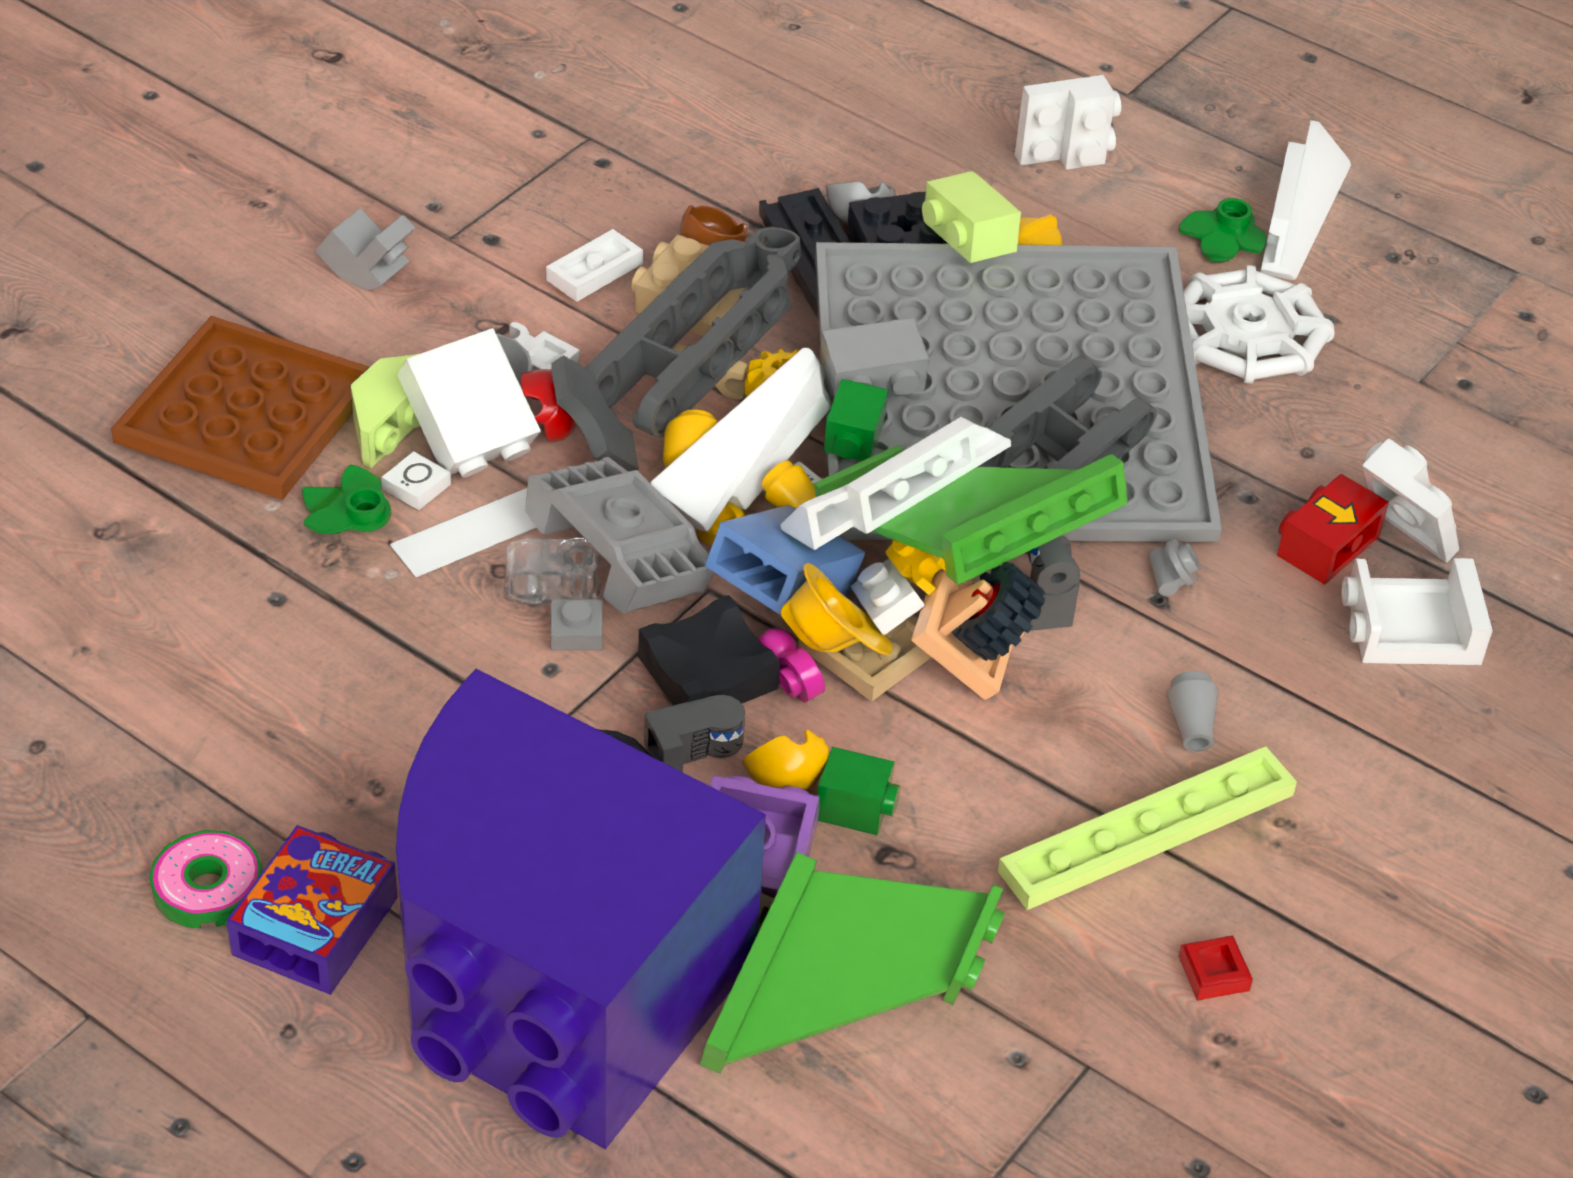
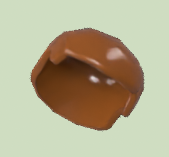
M689 205L680 224L681 236L694 239L699 243L709 246L713 242L730 239L745 242L747 238L746 224L741 223L737 225L732 217L719 208Z

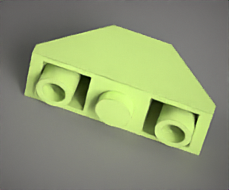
M419 354L381 358L351 384L353 420L363 466L371 469L385 455L391 454L407 434L420 426L397 376L406 359Z

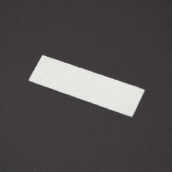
M527 488L391 543L390 546L415 577H419L532 530L536 526L525 511Z

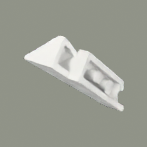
M1311 120L1306 145L1295 142L1288 143L1260 271L1273 277L1295 280L1351 167L1348 157L1318 121Z
M802 348L651 481V485L695 529L707 532L727 502H731L740 509L746 510L763 490L761 483L768 472L779 463L788 460L829 411L831 403L830 397L824 388V368L814 352L808 348Z
M960 417L851 483L804 502L781 523V530L813 550H816L852 527L867 534L1009 448L1011 440L989 428Z

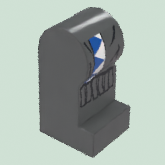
M1062 535L1027 552L1032 567L1030 578L1045 592L1043 595L1045 598L1044 605L1038 608L1041 611L1038 619H1033L1030 622L1033 625L1030 631L1073 626L1079 591L1080 569L1072 558L1069 540Z
M714 695L646 712L644 718V745L651 757L683 772V764L704 759L710 755L720 758L729 757L736 754L742 748L744 742V706L739 700L731 696Z

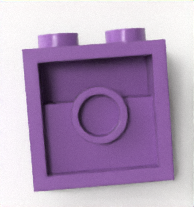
M713 775L711 787L766 814L761 893L775 898L796 852L808 857L810 855L819 819V796L810 795L804 789L794 786L775 788L760 785L744 776L725 778Z

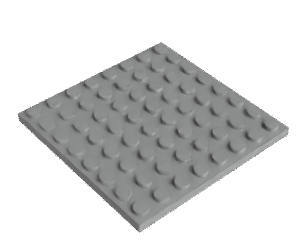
M816 242L815 266L820 348L823 330L914 317L929 357L925 391L887 397L885 421L873 456L897 445L906 450L960 417L987 428L1077 356H1082L1102 371V377L1092 396L1070 415L1090 430L1114 409L1119 412L1129 402L1138 397L1157 410V416L1147 435L1120 458L1124 463L1128 504L1063 536L1069 541L1168 542L1176 539L1178 542H1219L1222 527L1176 247L1017 245V252L969 263L949 244ZM824 380V388L830 397L826 382ZM830 408L829 411L824 415L825 433H826L827 418H828V415H829V413H830L831 408ZM1033 445L1006 468L1045 469L1049 462L1056 463L1057 461ZM826 453L827 477L862 461L845 459L838 455ZM855 527L839 535L845 540H893L873 531L865 534Z

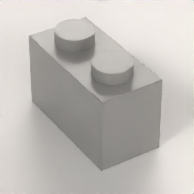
M914 317L822 331L819 362L824 368L825 382L832 403L841 379L888 389V396L907 395L913 392L925 391L929 357Z

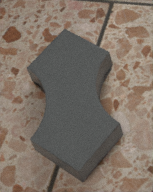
M564 355L552 362L551 370L556 402L570 414L582 430L589 444L592 458L600 461L602 458L609 457L628 472L639 470L633 432L624 426L612 413L599 390L595 375Z

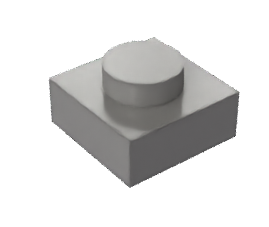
M552 599L551 650H602V599Z

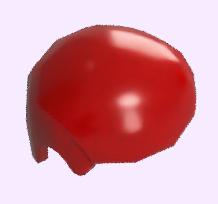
M539 369L521 373L520 380L524 395L542 402V410L535 416V419L544 425L547 440L552 443L563 441L572 433L577 423L556 402L552 370Z

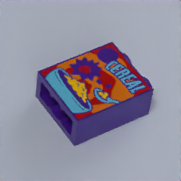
M296 825L227 919L232 956L331 995L398 898L395 862L387 860L377 852L364 851L340 842L330 834L324 832L317 833Z

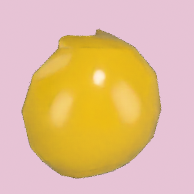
M805 730L804 744H796L784 735L778 736L749 753L742 761V764L751 779L757 784L775 788L794 786L806 791L823 774L830 749L822 736H817L810 730Z

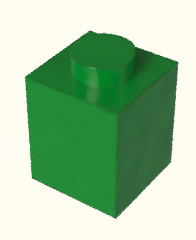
M841 379L827 418L824 452L838 455L845 459L859 461L873 457L885 421L888 389Z
M832 746L818 785V821L878 835L884 815L893 817L898 804L901 786L892 783L895 761Z

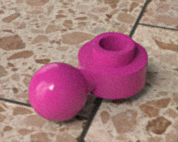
M773 628L765 631L759 637L758 641L771 649L780 660L779 684L788 697H797L806 703L825 692V683L816 663L803 648H797L794 637L788 631Z

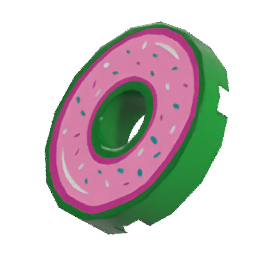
M202 830L183 835L166 845L153 861L149 881L155 906L168 920L188 928H201V923L208 924L216 922V927L227 924V919L263 870L258 852L244 838L227 831ZM203 874H216L221 877L214 884L207 886L193 883L197 877Z

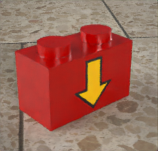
M1340 474L1327 486L1320 485L1311 494L1308 502L1300 509H1292L1285 515L1278 530V533L1282 536L1277 556L1325 585L1380 537L1389 501L1347 476Z

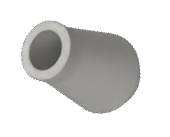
M1187 671L1178 674L1172 679L1171 687L1167 692L1169 704L1182 736L1183 747L1194 752L1207 750L1214 745L1213 731L1219 692L1218 687L1212 682L1211 676L1201 671Z

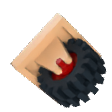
M1003 562L1001 566L999 565L991 569L990 574L984 572L980 576L979 582L975 583L970 579L959 585L947 577L945 570L940 569L932 578V584L936 589L930 595L927 593L923 601L925 606L920 610L911 641L986 700L999 693L1012 645L1016 647L1022 641L1021 637L1024 631L1029 633L1033 625L1030 622L1033 619L1039 618L1041 611L1038 608L1044 605L1045 598L1043 595L1045 592L1037 583L1013 563L1010 564L1009 562Z

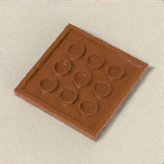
M210 316L112 426L113 443L283 500L353 413L351 384L370 367L215 316Z

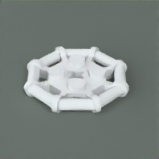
M1246 265L1245 269L1210 275L1197 272L1188 278L1187 287L1184 289L1195 364L1204 363L1243 378V383L1253 384L1255 379L1292 373L1303 376L1311 372L1314 368V360L1325 343L1330 342L1335 335L1334 324L1329 319H1326L1311 297L1312 290L1304 283L1295 285L1256 271V266ZM1262 292L1273 295V297L1262 294ZM1198 300H1208L1205 305L1196 304ZM1192 324L1202 325L1207 333L1199 337ZM1295 335L1308 336L1302 346L1293 340ZM1273 354L1282 355V357L1257 361V357Z

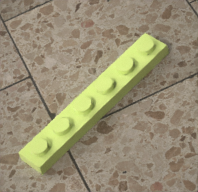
M1265 746L1006 855L999 860L998 873L1026 910H1029L1294 796L1297 781Z

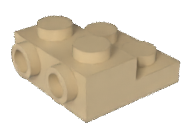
M678 234L669 244L660 242L653 255V264L649 269L641 266L634 274L631 289L635 293V313L640 314L709 245ZM745 288L730 290L689 332L704 336L712 328V321L716 317L722 318L740 300L739 294Z

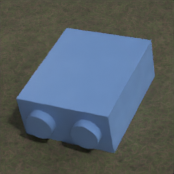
M786 505L720 522L705 567L781 615L783 605L807 580L803 570L805 564L810 563L816 566L841 594L848 596L852 589L850 586L854 584L865 552L840 536L813 550L781 530V523L796 510L794 507Z

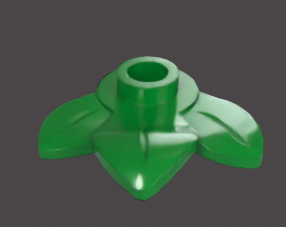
M1227 198L1220 201L1213 211H1194L1184 218L1179 226L1180 233L1201 240V253L1211 262L1229 261L1237 255L1240 249L1245 252L1259 254L1264 249L1267 241L1265 232L1254 224L1255 218L1251 206L1237 198Z
M352 464L345 469L342 475L341 487L302 488L305 507L311 513L305 518L304 526L321 534H338L350 529L361 532H371L380 529L391 518V506L381 492L382 486L379 478L368 470Z

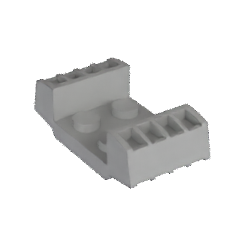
M605 457L600 461L591 463L588 461L583 465L567 466V468L557 471L549 470L548 473L540 475H529L525 507L529 518L543 535L575 527L611 564L603 597L620 612L625 614L632 610L647 608L650 605L665 603L668 600L683 598L686 595L705 591L714 572L705 567L709 554L697 540L694 526L637 470L628 472L611 458Z

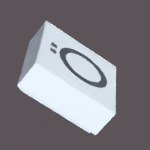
M413 451L381 477L382 490L420 510L451 485V474L448 470Z

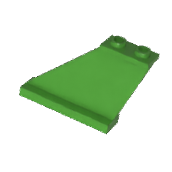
M899 445L894 446L813 483L816 497L851 483L903 452L904 449ZM1110 454L1080 469L976 467L872 531L934 556L942 557L945 562L947 577L959 585L1003 564V562L1016 558L1128 504L1124 463L1113 454Z
M796 852L706 1042L699 1065L721 1074L724 1066L944 992L946 993L943 1001L953 1005L961 987L973 990L986 959L977 956L976 953L982 940L992 944L1001 925L1005 912L996 909L1003 888L993 884L988 894L815 871L817 860Z

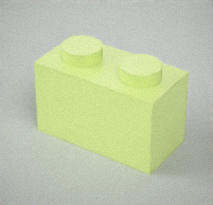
M974 171L927 182L925 201L922 204L924 222L969 263L1017 252L1021 211Z

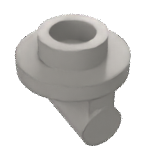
M1172 539L1166 543V547L1155 548L1149 553L1156 584L1162 596H1171L1178 591L1179 587L1185 584L1191 586L1197 582L1196 571L1201 569V565L1196 553L1188 543L1181 546L1176 539Z

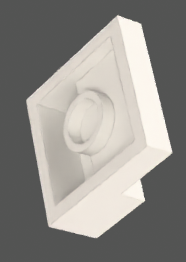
M1104 75L1023 86L1014 155L1020 166L1060 160L1066 170L1105 164L1107 151H1113L1116 145L1115 133L1111 127L1112 117L1119 116L1121 113V100L1118 92L1113 91Z
M1389 438L1384 443L1379 442L1375 444L1367 453L1362 467L1367 488L1389 501L1385 519L1447 563L1459 551L1451 500L1443 491L1431 485L1427 471V461L1416 449L1409 445L1402 448Z

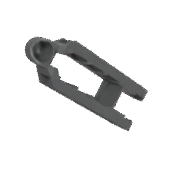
M766 227L758 229L746 242L733 239L713 242L585 367L586 370L595 375L599 390L608 407L611 409L645 374L656 378V384L643 397L638 412L633 413V423L641 431L657 438L664 437L667 424L680 413L691 410L727 374V371L791 308L786 280L788 279V273L797 265L801 257L800 237L787 229ZM764 237V238H765L764 243L761 244V240H762V238ZM745 288L739 294L740 300L722 318L716 317L712 321V328L694 346L689 344L682 352L671 349L730 290Z
M1077 356L987 427L1010 439L1011 446L977 467L1006 468L1033 445L1057 461L1056 463L1049 462L1045 469H1080L1110 454L1120 459L1147 435L1155 422L1157 410L1138 397L1129 402L1119 412L1114 409L1090 430L1070 415L1080 408L1095 392L1100 383L1102 371L1084 357Z

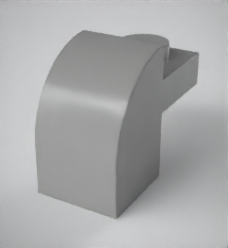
M359 208L334 228L317 247L315 252L341 279L364 290H374L410 262L403 254L409 248L404 240L416 227L403 214L381 231L366 213Z

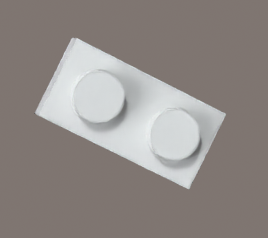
M612 229L546 266V280L577 302L642 265L643 249Z
M890 559L883 563L877 562L868 566L861 572L858 581L850 586L883 636L925 606L910 583L900 574Z

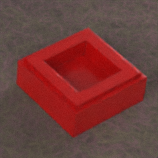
M1233 935L1181 945L1178 957L1197 1001L1250 991L1253 978Z

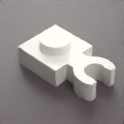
M512 322L509 325L510 338L518 341L529 352L533 366L532 371L551 369V363L563 355L578 365L580 364V350L545 331L533 337L529 335V331L524 325L517 322Z

